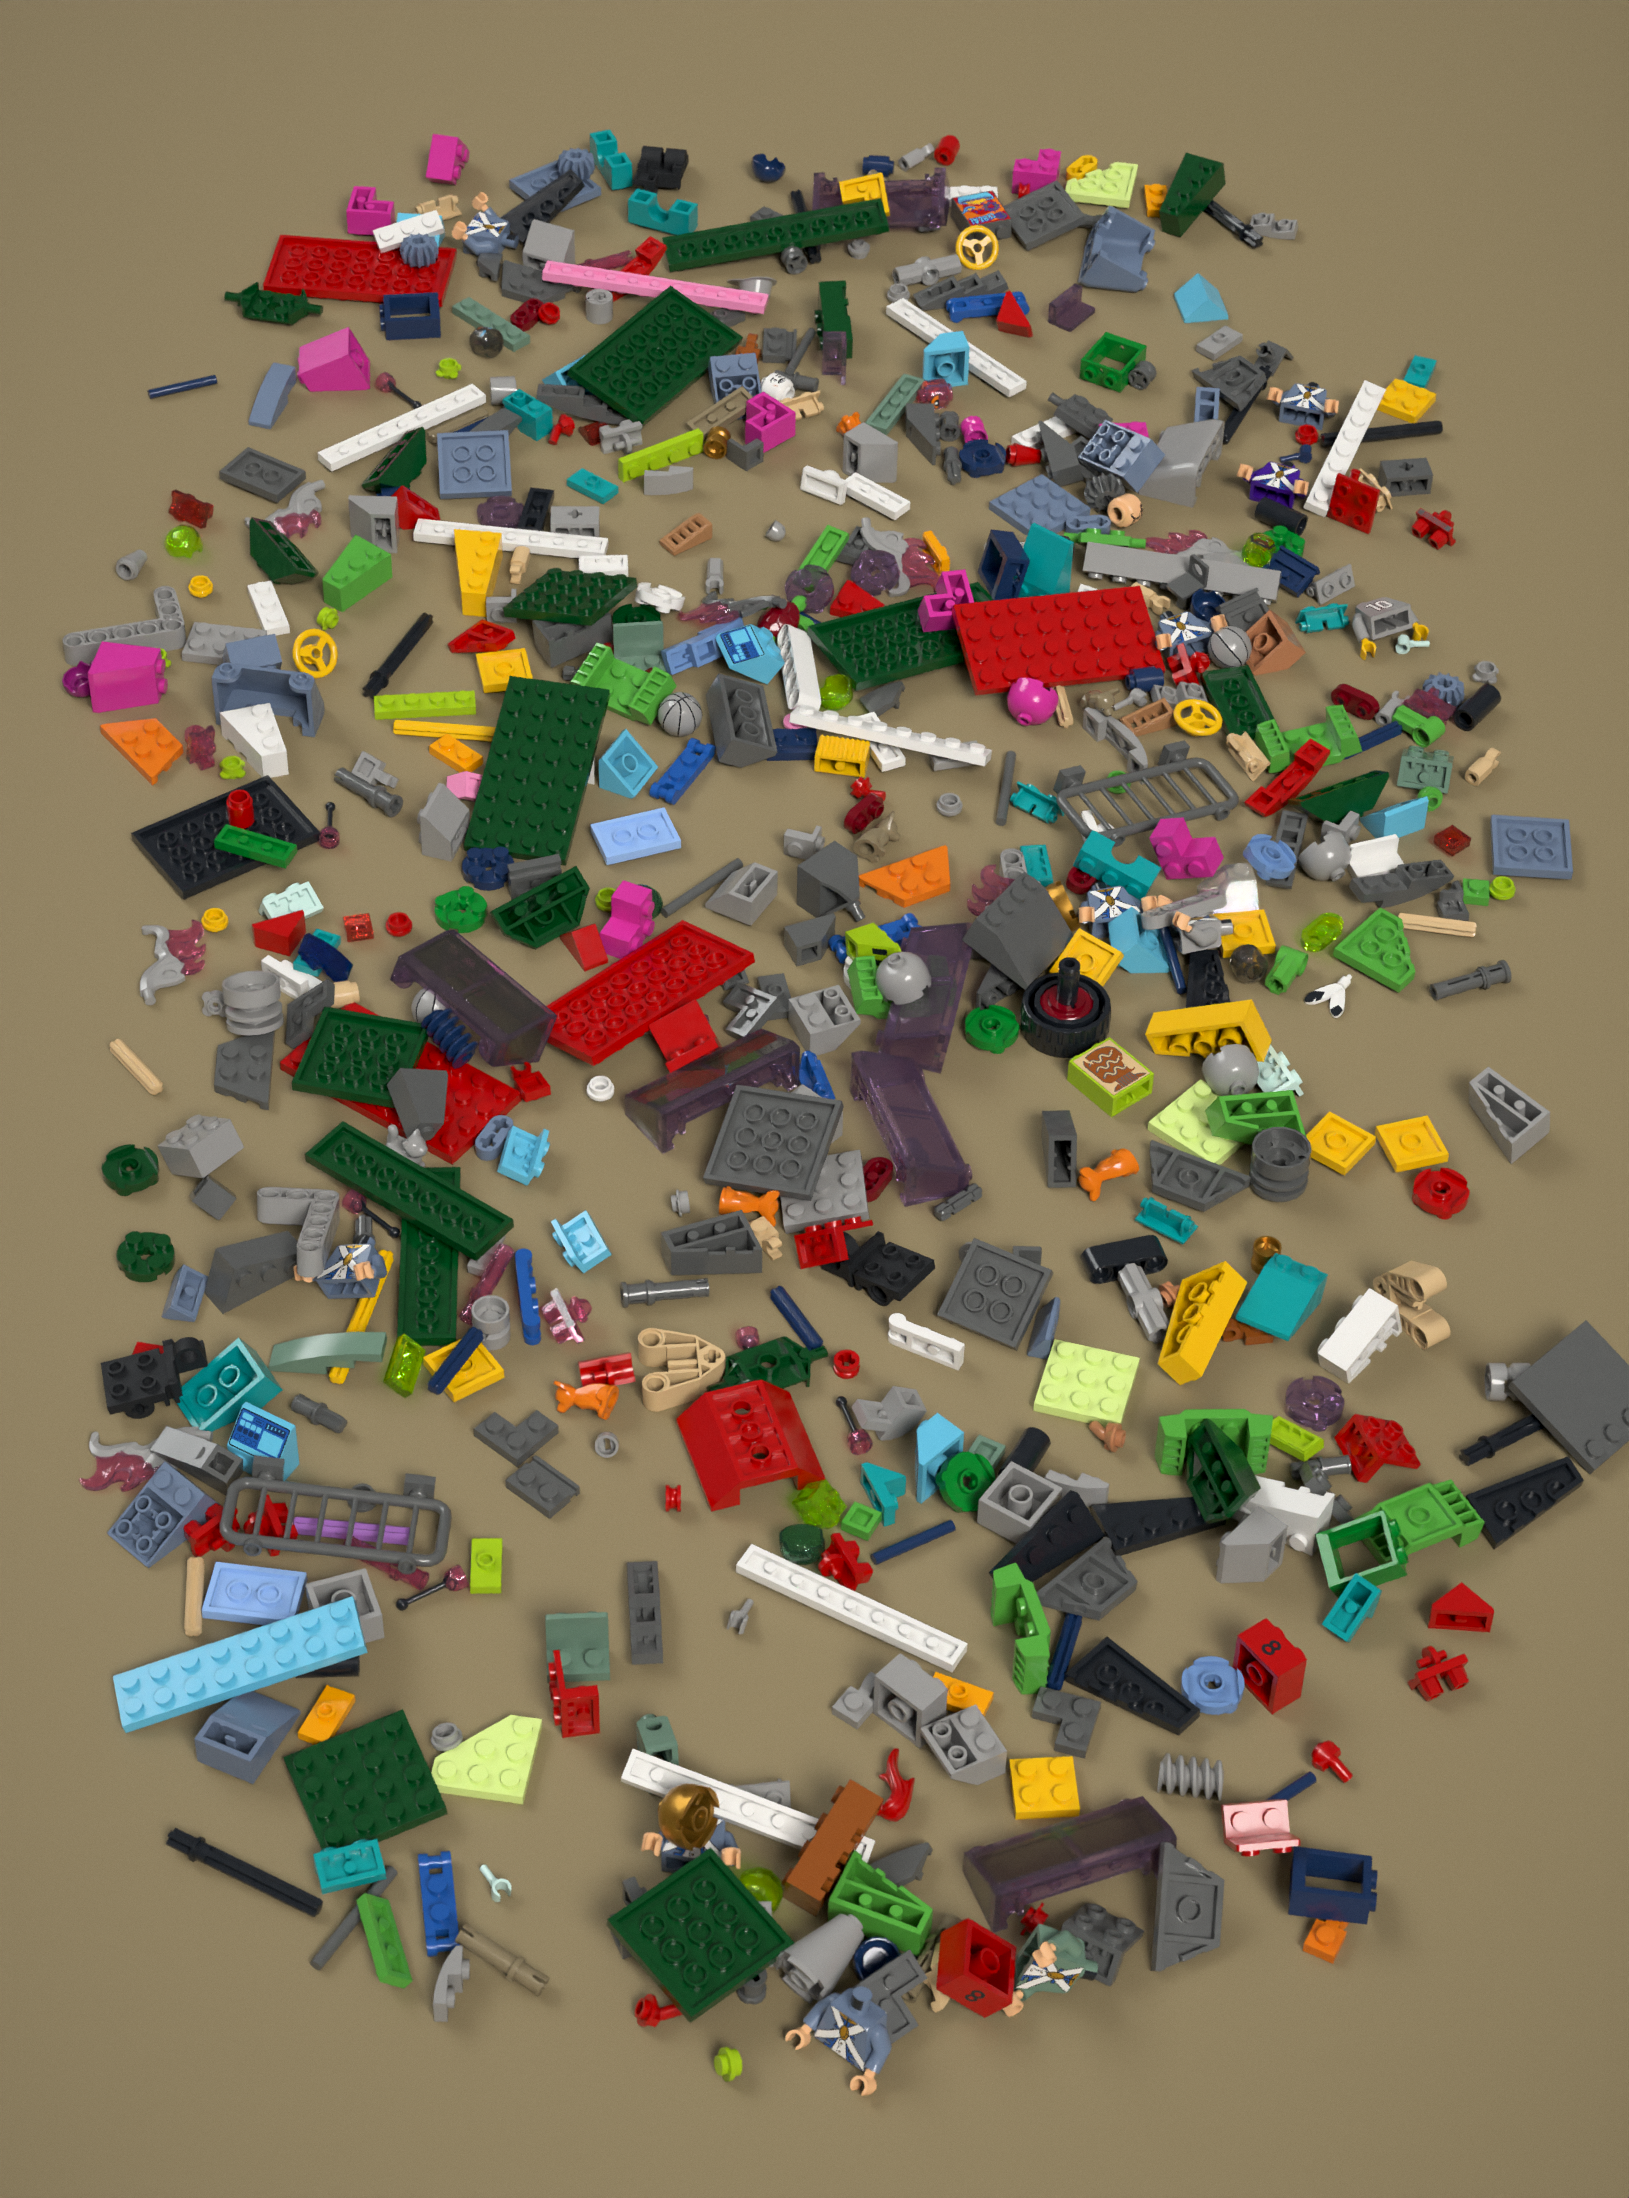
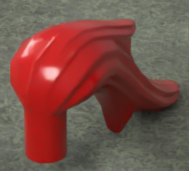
M894 1748L888 1756L886 1772L879 1775V1778L890 1787L891 1795L882 1804L876 1816L890 1822H897L905 1817L910 1807L915 1778L912 1777L909 1780H905L900 1775L898 1769L899 1749Z

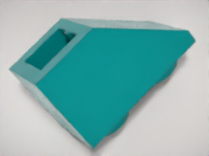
M520 389L502 399L506 409L522 417L523 420L517 426L520 432L535 441L551 433L553 428L551 407Z

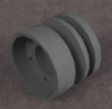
M1271 1127L1262 1130L1255 1136L1252 1143L1249 1176H1251L1250 1187L1257 1195L1274 1202H1287L1298 1198L1305 1192L1308 1185V1167L1312 1151L1311 1144L1306 1136L1295 1129L1287 1127Z

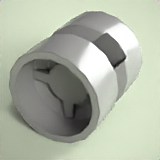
M496 1295L480 1297L472 1305V1327L483 1331L484 1339L482 1344L487 1350L501 1349L508 1344L511 1336L509 1305L502 1297Z
M1487 1363L1484 1376L1486 1399L1488 1401H1505L1507 1396H1510L1513 1401H1520L1508 1386L1531 1366L1530 1363H1512L1510 1367H1507L1505 1363Z

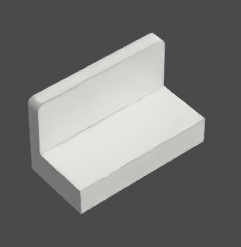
M1394 834L1351 844L1349 847L1352 857L1347 870L1352 878L1395 873L1397 866L1404 864L1397 853L1398 836Z
M270 955L261 960L262 971L275 973L279 977L281 991L293 999H297L322 983V981L310 974L294 970L293 963L288 960L279 962Z

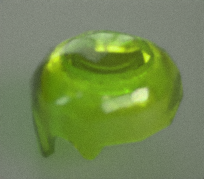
M183 524L178 525L166 535L164 547L170 556L191 558L196 550L198 552L203 551L204 543L194 527Z
M836 674L828 676L825 679V685L822 688L819 686L821 707L826 710H842L852 701L854 691L852 681L847 675Z
M755 1867L743 1871L738 1879L758 1901H771L773 1915L783 1898L780 1878L772 1870L763 1867Z

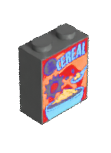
M993 190L951 199V218L960 232L970 226L980 225L990 229L995 234L997 240L1011 238L1012 218ZM973 232L965 239L969 241L973 239L982 240L986 235L981 232Z

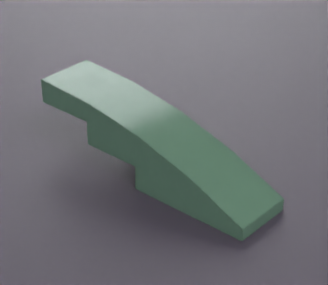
M345 1332L322 1334L274 1345L268 1368L270 1371L327 1374L329 1367L355 1368L356 1361L382 1362L387 1344L386 1332Z

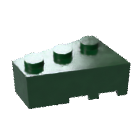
M846 280L819 282L818 310H814V323L816 324L817 337H819V350L824 351L825 360L852 358L853 336L851 319L848 316L846 307L849 305L848 298H846Z

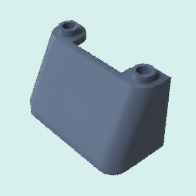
M1109 205L1086 240L1078 283L1085 287L1138 292L1139 289L1143 290L1149 279L1147 278V272L1141 271L1142 261L1146 251L1150 252L1154 247L1155 240L1153 238L1155 230Z
M228 662L222 663L214 670L211 679L216 725H221L220 712L270 703L274 715L293 717V726L298 727L301 725L303 736H316L325 713L323 698L312 675L305 672Z

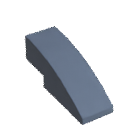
M273 362L257 394L249 418V425L266 429L273 427L287 406L288 394L296 383L294 366Z
M1196 388L1194 422L1218 419L1220 388Z

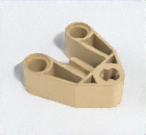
M1409 1261L1373 1280L1375 1292L1398 1305L1402 1330L1420 1349H1428L1450 1337V1327L1445 1318L1424 1303L1428 1298L1447 1288L1446 1278L1438 1267Z
M657 1328L644 1329L638 1335L639 1361L647 1367H668V1372L649 1373L642 1380V1403L647 1410L658 1412L695 1401L707 1392V1386L722 1382L723 1376H725V1353L719 1347L696 1335Z

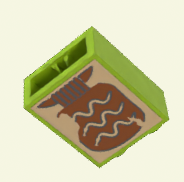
M1110 1037L1094 1044L1090 1049L1074 1056L1069 1061L1067 1081L1111 1118L1152 1093L1154 1073Z

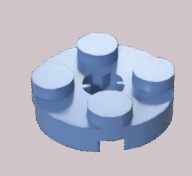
M1258 834L1253 836L1243 851V856L1257 870L1258 876L1264 880H1270L1271 878L1285 879L1289 877L1295 868L1294 864L1296 862V856L1292 849L1281 840L1278 844L1270 840L1272 837L1270 835Z
M1215 1656L1198 1658L1188 1669L1186 1667L1181 1679V1693L1200 1709V1713L1218 1715L1236 1711L1244 1691V1678L1238 1668L1236 1671L1233 1667L1229 1666V1661ZM1212 1681L1215 1682V1686L1220 1688L1210 1689L1206 1686H1208V1682Z

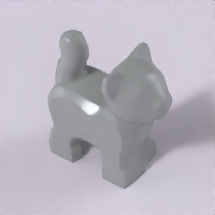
M389 1125L387 1144L385 1146L425 1168L422 1158L426 1155L428 1148L420 1134V1130L416 1129L406 1139L398 1136L399 1132L396 1125Z

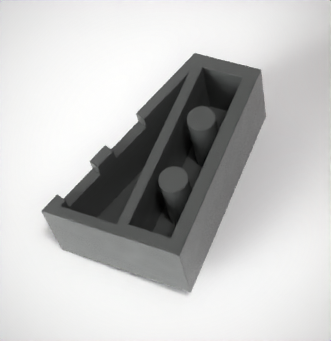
M742 1210L661 1232V1256L671 1275L762 1273L763 1250Z
M284 1231L215 1248L205 1295L224 1314L295 1277L294 1266L297 1265L296 1245L298 1241L289 1231Z

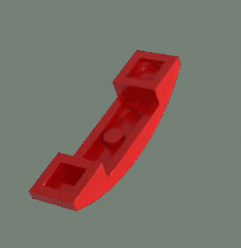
M650 236L635 249L637 256L620 272L649 276L667 249L666 245ZM607 290L612 293L613 302L629 294Z
M1310 738L1294 754V761L1267 788L1260 786L1245 801V805L1264 817L1281 810L1289 804L1288 799L1298 796L1316 776L1330 755V750Z

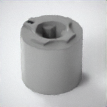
M605 289L589 291L585 297L587 320L599 325L610 322L613 318L612 293Z
M515 376L490 377L491 405H504L502 399L517 390Z

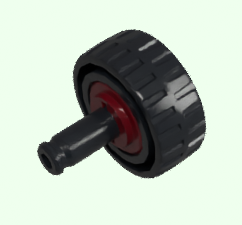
M1073 957L1062 959L1059 962L1057 973L1044 975L1032 982L1024 992L1021 1002L1020 1028L1024 1038L1039 1052L1058 1058H1073L1087 1051L1094 1044L1104 1041L1109 1033L1111 1022L1109 995L1098 982L1080 974L1081 964Z

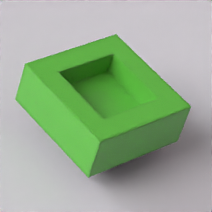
M1463 878L1464 904L1488 906L1489 881Z
M855 1501L841 1522V1530L868 1541L882 1520V1512Z

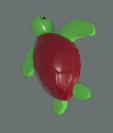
M798 595L791 602H787V606L784 609L778 607L761 609L765 611L759 617L757 627L767 628L773 634L774 642L775 637H778L780 629L785 624L798 627L807 632L808 626L814 625V622L799 614L806 608L807 598Z

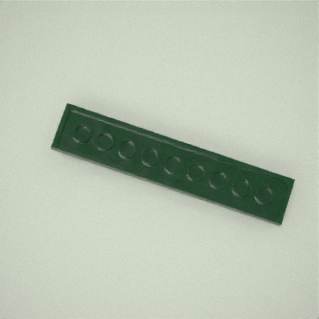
M881 198L663 237L662 239L663 244L667 247L665 254L669 270L672 272L694 267H704L716 263H726L738 259H748L760 255H770L782 252L785 248L792 246L798 248L814 247L826 243L879 235L889 232V224Z

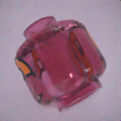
M942 378L925 380L921 385V389L917 391L919 403L934 404V410L946 408L949 402L953 400V391L951 384Z

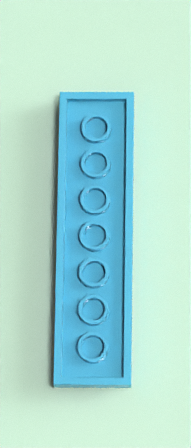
M352 1596L114 1675L113 1681L119 1713L125 1733L368 1653L354 1597Z

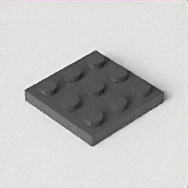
M1057 180L1004 206L1012 218L1011 230L1027 251L1086 223L1083 212Z
M974 1238L937 1316L940 1319L1017 1351L1054 1273L1051 1269Z

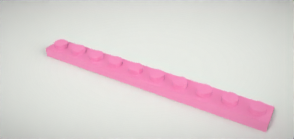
M548 260L542 272V280L550 281L551 283L605 289L621 294H636L641 297H657L669 286H672L696 304L707 307L727 308L732 311H747L752 314H764L769 294Z

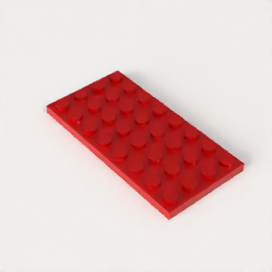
M280 235L263 283V291L269 290L301 296V290L304 289L307 297H316L318 299L331 298L342 301L356 300L384 303L383 295L438 292L439 307H442L457 258V248L439 247V254L435 263L429 264V267L421 266L419 268L418 266L410 267V264H404L400 254V247L380 253L377 242Z
M1140 586L955 604L951 609L975 696L1009 692L1012 683H1016L1019 678L1039 680L1044 683L1043 688L1123 680L1126 675L1130 674V669L1155 666L1156 668H1161L1163 674L1166 670L1160 650L1155 646L1156 636Z
M682 920L523 1020V1029L576 1058L595 1066L603 1062L610 1055L623 1049L635 1039L643 1036L650 1030L649 1024L693 1000L702 998L734 975L744 971L745 968L755 963L754 953Z
M355 1002L346 1004L341 1008L342 1010L377 1015ZM311 1037L307 1041H303L280 1061V1069L293 1077L295 1076ZM429 1042L426 1043L416 1069L445 1070L448 1073L444 1124L431 1140L425 1142L428 1152L453 1165L475 1144L476 1138L490 1119L497 1115H507L522 1101L520 1091L468 1063L460 1068H453L452 1062L446 1059V1054H443L435 1045ZM331 1097L387 1129L391 1124L396 1125L399 1132L398 1135L407 1139L396 1108Z

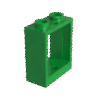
M1105 332L1081 359L1079 379L1121 393L1129 384L1128 375L1131 370L1135 368L1138 362L1146 360L1147 346ZM1107 357L1126 365L1119 371L1099 363Z
M1384 1510L1315 1534L1329 1588L1338 1599L1354 1576L1345 1577L1338 1548L1380 1533H1385L1392 1561L1357 1574L1375 1586L1407 1576L1405 1564L1409 1563L1405 1548L1403 1545L1400 1546L1397 1537L1401 1536L1399 1524L1395 1518L1391 1520Z

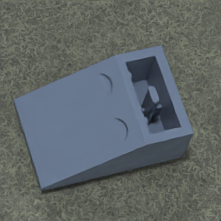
M756 353L713 356L709 358L708 375L714 404L741 386L753 397L762 393ZM746 413L736 420L746 419Z
M1105 420L1078 458L1100 473L1103 472L1105 476L1112 473L1115 477H1119L1125 488L1138 493L1165 454L1152 439Z
M164 1461L107 1534L146 1567L150 1568L187 1540L184 1537L183 1530L187 1523L191 1520H196L201 1525L207 1523L205 1516L207 1509L213 1504L219 1503L184 1474Z
M254 1691L236 1696L211 1714L194 1738L197 1761L254 1784L300 1716L301 1710Z

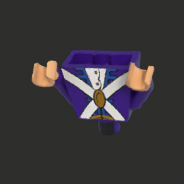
M1285 461L1282 464L1268 462L1263 468L1253 471V467L1246 464H1240L1236 476L1242 477L1244 481L1251 485L1249 500L1259 502L1263 497H1267L1293 509L1296 495L1299 499H1304L1308 495L1309 482L1300 478L1301 471L1295 468V465L1290 461Z

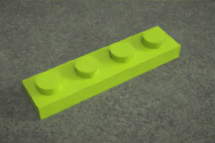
M697 428L619 458L618 478L624 483L644 475L645 470L655 471L702 453L703 432Z
M475 690L374 696L375 720L475 715Z

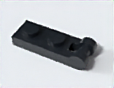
M530 488L517 529L544 530L554 500V490Z

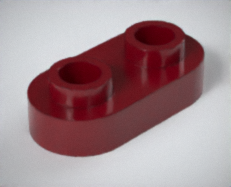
M535 298L527 300L510 316V323L524 332L530 330L541 320L538 316V309L544 303Z
M1339 684L1331 693V700L1334 705H1343L1346 712L1364 720H1371L1379 712L1380 706L1376 698L1348 684Z
M874 793L868 794L847 813L844 820V829L853 834L863 831L870 822L882 815L884 811L883 799Z
M1073 866L1066 877L1065 884L1071 892L1085 894L1098 879Z
M884 1157L872 1158L863 1167L868 1202L876 1200L894 1176L893 1163Z

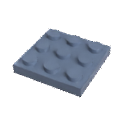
M558 160L510 179L509 187L525 200L560 176ZM583 179L585 187L562 211L600 196L601 187L591 179Z
M508 430L437 433L440 499L512 496Z
M1043 474L989 502V510L1024 535H1028L1030 526L1033 523L1057 534L1066 529L1068 518L1090 515L1091 509Z
M1491 815L1490 832L1493 875L1572 880L1573 865L1569 819Z

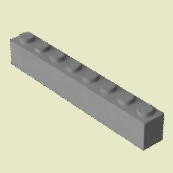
M1088 542L1083 572L1088 574L1090 579L1102 580L1103 576L1111 577L1112 582L1126 584L1127 580H1131L1145 587H1150V584L1160 585V589L1169 591L1167 584L1188 572L1190 557ZM1201 559L1209 566L1207 587L1203 589L1204 592L1215 590L1221 597L1228 595L1232 596L1233 599L1258 588V594L1260 598L1263 597L1267 606H1270L1271 602L1277 603L1281 571ZM1195 564L1197 572L1202 575L1201 568Z

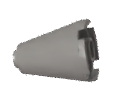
M839 1914L782 1951L776 1957L774 1966L776 1970L782 1967L786 1973L782 1978L783 1981L804 2001L811 2003L814 1999L820 2001L832 1993L864 1938L862 1932L863 1925L851 1914L848 1916Z

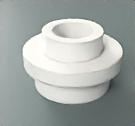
M593 1077L587 1085V1095L595 1101L608 1100L614 1095V1085L608 1077Z

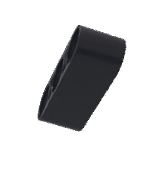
M1154 1235L1092 1246L1084 1250L1080 1256L1087 1276L1093 1284L1118 1281V1271L1122 1270L1127 1264L1135 1263L1137 1266H1141L1145 1275L1160 1272L1168 1264L1163 1247L1158 1237Z

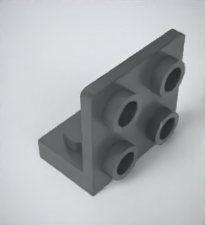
M1085 1903L1063 1923L1061 1931L1068 1930L1075 1937L1083 1940L1086 1959L1096 1961L1098 1964L1095 1979L1108 1986L1115 1982L1124 1954L1142 1938L1144 1930L1137 1927L1133 1921L1127 1918H1118L1108 1913L1101 1905Z

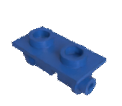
M811 1051L803 1052L800 1064L794 1065L800 1084L805 1085L822 1098L835 1100V1095L821 1061L817 1060L815 1053Z

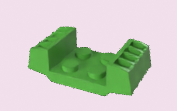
M600 643L595 644L570 681V684L609 689L610 699L607 710L632 721L637 720L651 725L658 715L661 702L677 687L671 675L657 667H654L650 673L616 659L611 647Z
M1343 705L1326 707V722L1285 732H1280L1275 719L1265 721L1257 725L1254 738L1256 745L1271 763L1267 767L1269 773L1283 772L1294 761V754L1310 738L1330 750V755L1323 766L1340 763L1345 757L1362 752L1359 738Z
M875 956L856 957L847 970L855 1012L857 1014L873 1015L877 1019H931L935 1016L954 1015L956 1000L947 958L929 957L926 966L932 977L930 988L927 985L923 990L924 995L911 1003L895 1005L893 1000L887 999V1002L883 1000L882 994L876 985L877 966Z
M1185 1409L1180 1414L1159 1417L1154 1456L1161 1474L1182 1476L1184 1457H1188L1190 1451L1187 1448L1188 1438L1206 1418L1213 1421L1242 1449L1254 1474L1265 1473L1272 1431V1415L1252 1414L1246 1409Z
M1452 1479L1437 1484H1425L1378 1503L1372 1510L1354 1518L1356 1520L1384 1510L1391 1520L1394 1518L1397 1520L1401 1530V1536L1397 1537L1400 1546L1403 1545L1407 1556L1450 1537L1459 1548L1478 1539L1485 1523L1456 1487ZM1384 1532L1362 1540L1379 1565L1392 1561Z
M1013 1563L993 1571L991 1620L993 1626L1014 1622L1017 1635L1023 1636V1638L1015 1640L1012 1680L1020 1694H1038L1040 1686L1046 1688L1047 1684L1046 1676L1048 1675L1047 1667H1049L1048 1658H1050L1051 1630L1033 1582L1025 1579L1017 1563Z

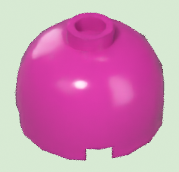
M1019 678L1016 683H1012L1007 697L1008 710L1024 726L1043 724L1051 718L1058 706L1059 696L1055 690L1050 688L1048 691L1043 688L1044 683L1039 680Z

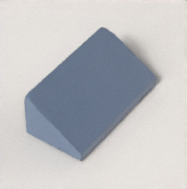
M183 1264L174 1275L161 1317L170 1320L194 1322L200 1308L208 1276Z
M1059 1297L1053 1298L1037 1313L1027 1351L1028 1356L1041 1359L1049 1358L1059 1319L1061 1301Z

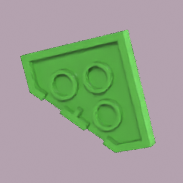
M1381 907L1334 948V957L1398 993L1415 977V968L1410 959L1411 952L1407 938L1404 936L1402 919Z

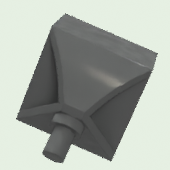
M833 841L797 866V905L816 918L835 913L843 908L851 911L856 922L866 917L859 906L861 902L859 901L857 855L836 841Z

